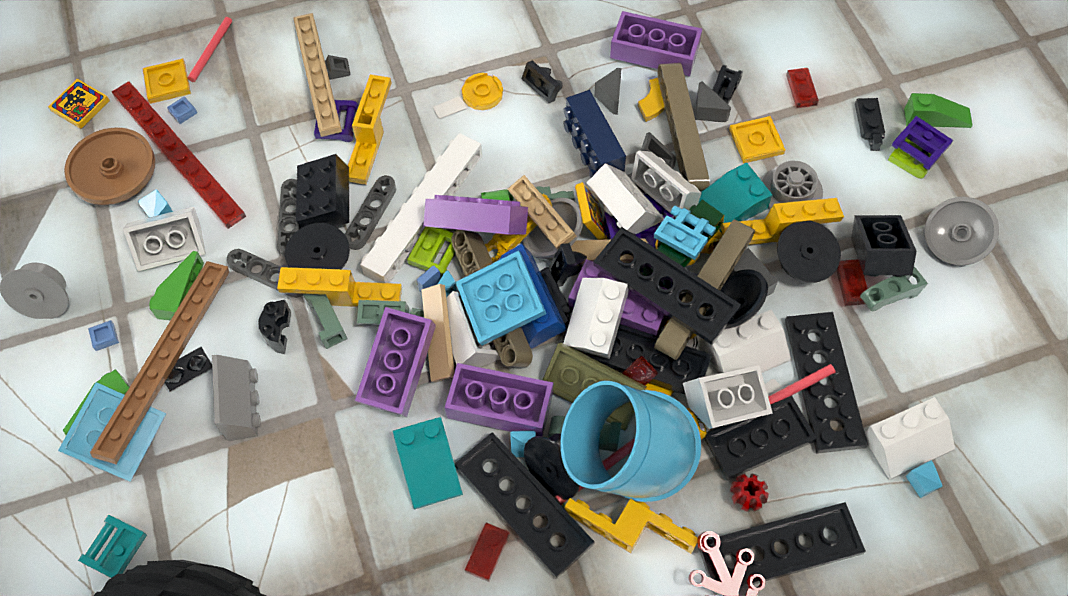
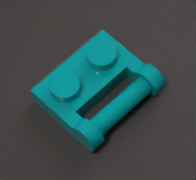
M108 515L104 520L105 525L85 555L82 554L78 561L112 578L116 574H123L147 534ZM116 528V533L114 534V536L112 537V539L110 540V542L108 543V545L106 546L98 560H94L99 551L101 550V548L103 547V545L105 544V542L107 541V539L109 538V536L111 535V533L113 532V530Z

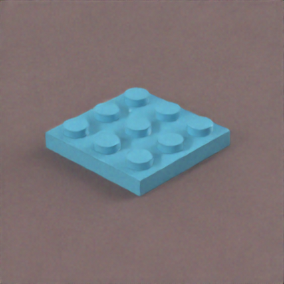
M519 250L456 282L477 340L481 345H485L546 315L544 306Z
M95 382L58 451L131 482L166 413L150 406L117 464L93 458L90 451L125 396Z

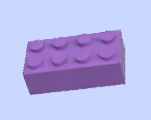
M622 11L611 41L610 58L658 69L659 64L681 63L684 75L690 76L700 46L702 28Z
M434 195V199L425 200L424 226L499 234H526L528 207L520 206L521 202Z
M586 259L568 297V305L572 312L582 278H606L616 281L593 265V261ZM629 290L619 324L658 336L667 315Z
M385 307L355 401L404 417L408 416L436 327L432 320Z
M457 363L445 404L446 415L448 419L509 432L534 431L536 436L543 437L553 397V382Z

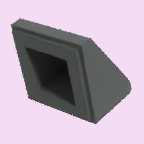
M327 56L325 64L329 80L350 76L347 58Z

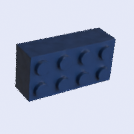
M587 90L567 97L566 107L563 108L566 120L563 121L564 128L567 133L571 134L575 149H579L582 163L589 168L590 177L592 178L605 163L625 172L626 154L591 91Z

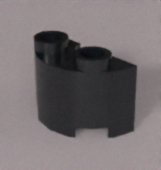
M286 300L266 303L258 320L259 330L268 346L281 354H285L287 338L281 333L284 328L289 327L292 313Z

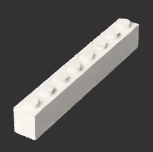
M460 133L449 142L447 150L437 158L435 166L425 174L423 182L413 190L411 198L401 206L399 214L388 223L387 230L376 239L372 250L362 258L360 265L364 276L377 283H390L408 259L425 228V200L434 199V195L454 196L482 158L481 143Z

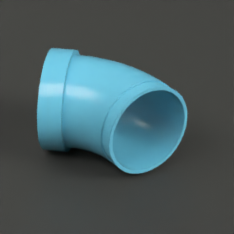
M600 381L583 390L569 408L562 427L561 456L567 473L578 485L588 489L620 495L627 499L631 498L634 501L652 502L674 495L690 481L699 464L701 438L697 424L690 412L671 396L657 391L638 390L613 381ZM631 402L636 416L635 442L627 462L612 478L605 469L600 457V434L608 417L618 407Z

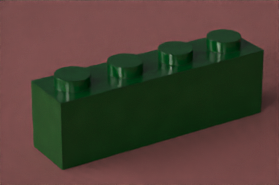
M702 199L697 206L694 204L689 210L691 211L690 214L699 219L704 218L709 221L710 225L716 227L712 236L705 232L702 233V235L708 238V243L723 226L725 215ZM687 222L683 223L685 226L694 230V226L688 224ZM661 241L657 246L658 251L684 268L693 260ZM643 268L644 276H650L653 273L651 268ZM663 280L659 283V286L668 288L672 282Z

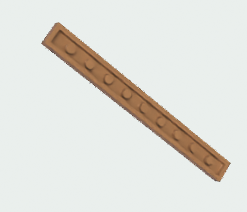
M209 261L205 263L90 451L93 458L117 464L228 276V266Z

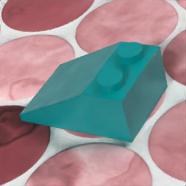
M746 162L728 171L702 191L699 202L703 199L724 214L723 223L732 222L734 219L746 221L768 209L772 193Z
M441 417L393 430L414 510L463 495Z

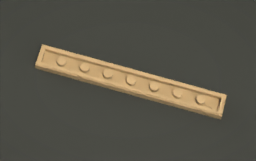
M313 13L293 17L320 135L323 137L342 132Z

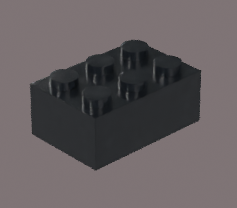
M337 154L297 165L296 222L301 227L314 223H326L337 227L349 223V166Z
M854 215L851 240L863 275L871 277L879 275H892L895 277L912 275L917 251L902 216Z

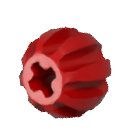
M752 473L749 478L746 474L737 477V482H732L730 492L733 495L731 499L734 505L737 503L741 504L740 510L748 512L750 507L753 511H757L762 508V503H767L769 493L765 490L768 489L765 480L758 481L759 475Z

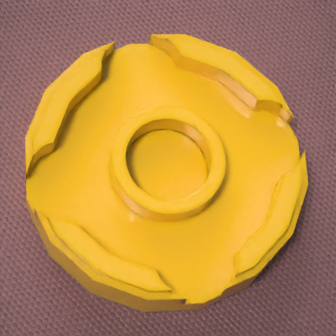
M477 73L468 77L461 89L464 102L476 110L491 109L497 106L503 97L501 81L496 76H490L487 73Z

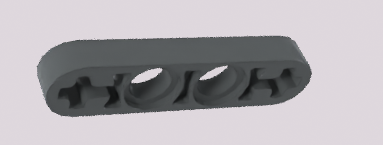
M384 175L376 180L348 227L345 236L348 239L350 249L359 250L365 246L396 193L395 180L391 176ZM374 200L382 201V204L378 207L370 206ZM364 217L372 219L367 225L360 223V220ZM359 235L360 239H355L353 242L351 238H356Z
M287 179L281 186L277 246L284 257L285 248L288 243L287 238L290 239L296 231L301 229V226L296 222V209L293 212L285 211L287 206L296 205V179ZM295 187V189H293V197H291L289 191H291V188ZM293 223L296 225L292 231L284 230L287 224Z
M234 249L228 253L227 262L233 271L278 291V281H271V276L275 273H280L281 266L242 249ZM240 258H242L243 262H234L235 259L239 260ZM255 265L263 266L260 272H251ZM284 293L294 298L303 296V293Z

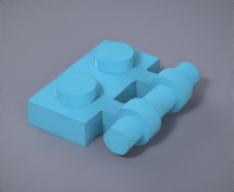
M674 206L670 214L676 216V219L674 220L666 216L654 233V238L696 260L708 241V238L702 235V233L705 232L712 236L716 227L710 225L708 220L704 218L699 219L690 214V210ZM687 222L688 224L694 226V230L685 226L683 223Z

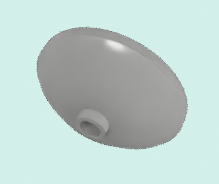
M955 197L942 202L931 212L925 225V238L932 253L940 260L952 265H970L984 259L994 249L999 236V224L994 212L982 201L971 197ZM960 230L967 232L965 237H959L957 233Z
M568 198L551 200L553 209L577 236L569 242L570 246H572L579 237L583 227L580 207L576 202ZM538 226L523 239L524 246L536 258H553L557 252V248Z

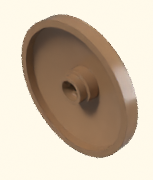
M118 127L102 129L86 136L74 146L65 163V178L72 191L86 202L98 205L119 203L133 197L147 185L155 169V155L148 141L136 131Z

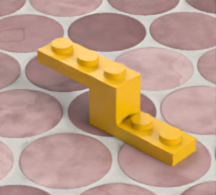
M369 75L352 124L356 143L348 163L349 182L367 185L384 134L380 116L392 84L390 77Z
M828 198L773 204L765 219L739 222L755 229L754 236L749 243L751 245L778 242L784 229L796 222L814 221L820 224L841 222L844 215L838 199ZM731 222L723 223V226L720 228L722 235H724Z
M281 267L277 286L280 293L326 294L331 306L358 307L359 300L401 301L402 295L401 284L355 282L351 270Z
M570 498L565 505V510L574 520L629 553H632L645 528L657 533L692 554L697 545L698 538L691 529L684 526L680 528L672 523L673 520L663 513L656 514L649 510L650 507L646 503L641 501H634L630 498L615 524L612 523V519L603 513L596 514L591 511L590 506L579 499L574 501Z

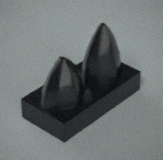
M533 60L526 63L521 79L548 103L555 101L558 92L563 87L562 81L550 76V68L540 67Z
M570 243L560 245L548 267L559 287L565 284L568 277L580 273L582 266L578 264L587 258L586 255L580 252L572 251Z
M202 346L178 359L165 381L169 391L212 368V363Z

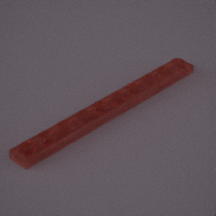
M130 81L112 91L116 100L227 229L246 217L244 211Z

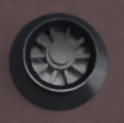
M814 221L793 223L784 229L777 243V255L783 270L789 276L807 283L824 281L835 273L840 264L841 250L834 234L820 223Z
M314 223L302 227L291 236L285 248V260L289 268L342 270L350 254V246L345 234L339 228L326 223Z
M556 433L549 438L535 436L529 439L524 447V458L530 473L552 496H559L562 500L573 498L578 493L580 485L573 481L564 467L561 456V434Z

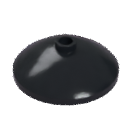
M751 269L735 271L729 275L721 288V292L741 304V308L725 329L734 328L746 323L762 308L768 294V284L760 272ZM709 308L705 316L712 315L713 310Z

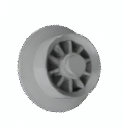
M786 161L767 172L762 180L772 193L769 204L770 209L773 204L823 198V188L817 173L810 165L801 161Z
M37 262L25 264L20 269L7 273L0 282V293L5 302L15 311L27 317L53 319L62 315L68 307L69 298L65 290L66 281L58 270L47 264Z

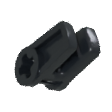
M724 64L719 71L712 90L719 96L722 88L727 87L723 95V100L727 104H729L735 90L739 86L743 71L729 69Z

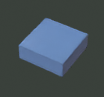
M185 96L167 107L179 124L197 114V110Z
M435 266L429 268L417 279L421 293L422 289L439 283L441 279L440 271Z
M111 320L88 328L95 351L119 343L115 325Z

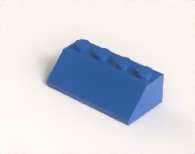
M520 244L502 254L499 260L519 250L546 311V315L521 326L532 349L562 333L567 328L532 253L523 244Z

